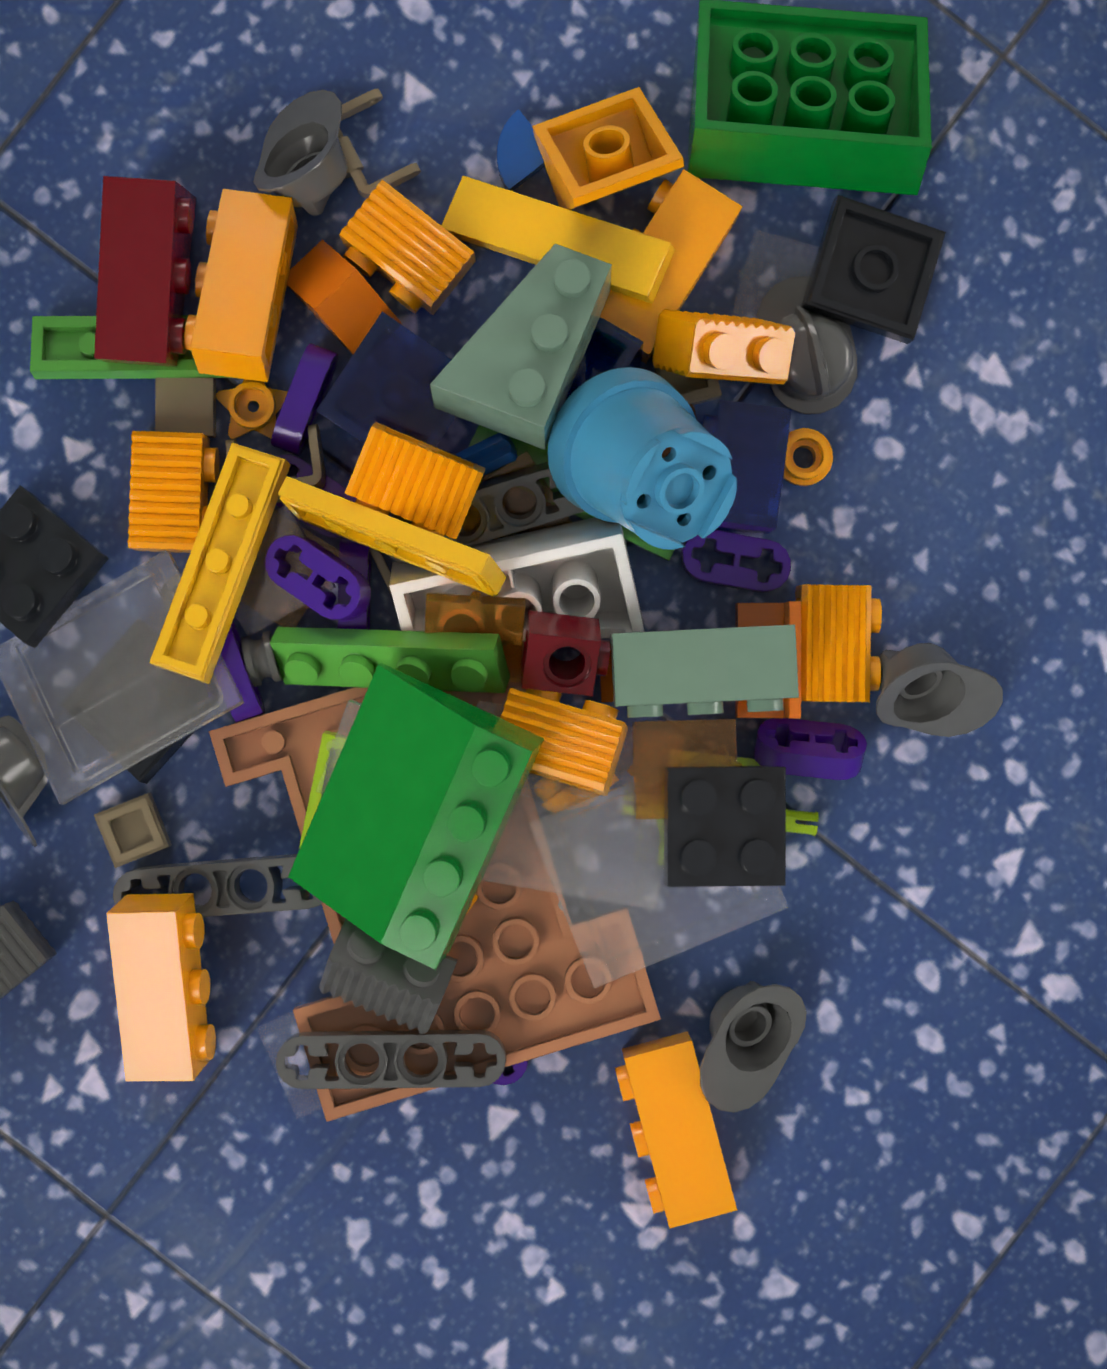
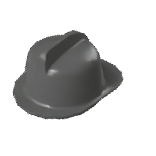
M327 90L308 92L293 100L278 114L270 125L264 139L259 166L253 181L259 191H273L278 196L292 197L294 207H303L313 216L323 213L330 194L342 183L347 175V160L338 139L342 117V102L334 92Z
M810 276L790 277L775 284L763 297L757 312V318L791 326L795 332L788 380L784 385L770 384L774 395L787 408L803 414H820L839 406L851 393L857 378L855 344L850 324L801 308Z
M918 643L901 651L884 650L880 654L882 668L881 693L876 701V714L883 723L905 727L930 735L951 737L967 734L984 726L997 714L1003 703V689L995 677L982 670L958 664L944 648L933 643Z
M7 715L0 718V799L32 846L36 847V840L23 817L47 784L49 774L47 754L41 744L14 717Z
M750 981L746 985L737 986L727 991L715 1003L710 1013L709 1025L712 1040L705 1051L700 1066V1087L705 1099L718 1110L734 1113L749 1109L763 1099L775 1083L806 1024L807 1011L804 1002L794 990L778 984L762 986L755 981Z

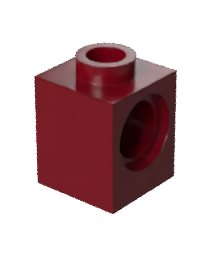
M529 610L521 661V688L593 696L596 675H607L610 659V641L601 640L599 619ZM562 647H573L581 652L577 658L570 661H562L552 655L554 651Z

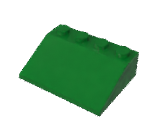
M699 0L689 126V173L697 178L918 195L932 148L928 17L721 0Z
M379 663L288 878L380 944L436 970L452 948L544 738L392 667Z

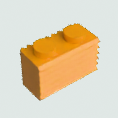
M384 180L378 183L377 187L370 193L369 197L363 202L354 216L349 219L347 225L342 228L339 234L343 245L348 248L343 255L344 258L369 278L377 271L384 278L388 279L393 284L389 293L415 314L423 307L430 314L434 315L476 262L473 250Z
M664 309L658 318L652 361L654 368H660V370H666L667 372L685 377L784 385L788 380L795 332L791 326L755 317L749 318L705 312L692 313Z
M375 422L370 428L345 494L355 497V503L389 515L391 512L394 515L412 521L411 524L443 537L446 535L449 538L457 539L486 468Z
M132 431L128 548L136 551L190 553L208 507V482L217 483L219 478L218 448H210V438L203 433Z
M802 584L796 586L795 601H801V701L870 702V691H879L881 662L879 656H871V633L880 632L882 605L880 598H871V585Z
M510 688L500 718L544 738L529 773L608 796L628 732L626 723L617 720L619 710L591 700H585L582 709L560 703L562 693L526 689V692Z

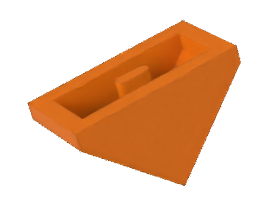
M323 239L289 271L287 287L360 364L402 325L401 321L361 273Z

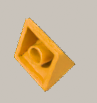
M640 87L532 126L533 134L559 207L572 210L684 167L681 153Z

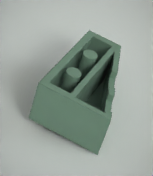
M554 244L430 383L434 408L545 450L553 422L565 403L609 296L612 264Z
M795 625L612 633L610 635L613 703L615 707L627 706V718L663 716V704L687 703V715L724 713L723 701L747 700L748 712L784 710L783 698H799Z

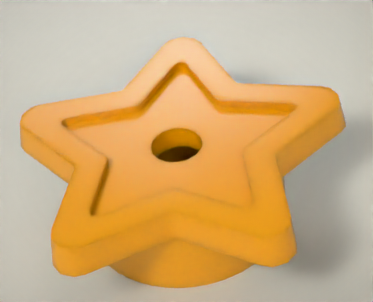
M244 379L241 384L233 389L218 391L216 393L217 400L231 415L228 436L231 439H236L255 430L271 439L276 424V414L281 410L288 391L267 388L262 381ZM253 401L259 404V409L256 412H251L248 409L249 404Z

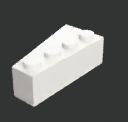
M593 517L469 546L491 555L506 576L498 595L493 594V596L410 563L392 562L389 587L401 631L499 634L500 637H513V641H524L528 611L530 610L597 618L600 623L601 638H610L612 633L645 632L623 529L619 523L603 521Z

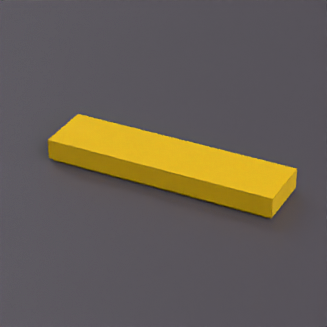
M462 176L441 225L457 239L534 265L543 258L554 244L612 264L610 290L651 304L655 299L675 252L671 242L467 176Z
M233 442L231 443L149 663L206 684L210 683L278 501L279 495L277 493L291 466L286 459Z
M286 476L277 493L280 496L279 499L301 521L488 595H498L506 579L505 574L489 554Z

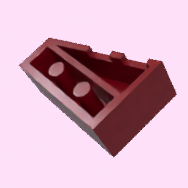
M103 176L94 359L110 363L177 367L178 354L186 353L184 330L187 319L183 318L185 294H189L191 286L190 250L197 198L176 181Z

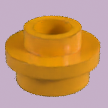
M799 428L789 432L780 440L775 451V464L778 472L786 481L797 486H810L818 483L828 474L833 463V451L829 441L823 434L810 428ZM797 448H806L811 451L813 463L810 467L801 468L795 464L793 453Z

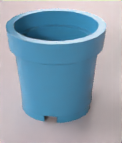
M633 367L617 368L600 373L583 383L568 397L553 422L548 441V465L552 479L560 493L569 502L586 513L603 521L619 523L654 547L674 550L685 547L681 543L697 535L702 539L721 525L733 505L737 492V477L732 474L729 458H733L729 449L696 420L692 408L684 397L670 383L656 373ZM671 447L670 453L662 458L663 451Z

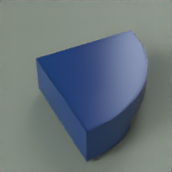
M519 109L504 125L497 145L499 176L504 188L510 191L517 189L545 167L533 134L532 125Z

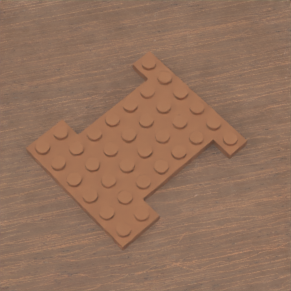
M511 639L502 642L510 674L505 693L443 692L500 718L510 688L526 692V689L521 688V661L524 641H513ZM353 687L209 731L225 787L282 771L302 836L322 734L326 730L348 735L368 688ZM526 779L476 891V895L479 897L466 914L452 948L447 956L458 961L429 1029L490 1031L498 1036L504 1044L506 1051L505 1067L661 1020L627 907L625 906L571 923L529 782ZM323 903L322 907L333 943L335 944L346 918ZM330 996L297 1006L293 1009L299 1033L317 1031L409 1030L406 1023L398 1025L396 1019L387 1021L385 1014L376 1016L374 1009L366 1012L363 1005L354 1007L352 1001L344 1003L341 996L334 999ZM444 1042L448 1053L445 1075H456L454 1069L455 1062L473 1063L474 1072L485 1073L487 1063L497 1062L496 1054H488L483 1043L474 1044L471 1054L454 1055L457 1043ZM328 1043L330 1048L329 1055L320 1057L309 1055L308 1046L303 1045L310 1068L315 1064L330 1063L328 1076H338L335 1066L338 1044ZM360 1043L348 1049L346 1063L355 1074L369 1075L378 1068L379 1056L373 1047ZM426 1043L411 1045L404 1055L406 1066L415 1074H429L438 1064L436 1051ZM436 1088L317 1089L326 1122Z

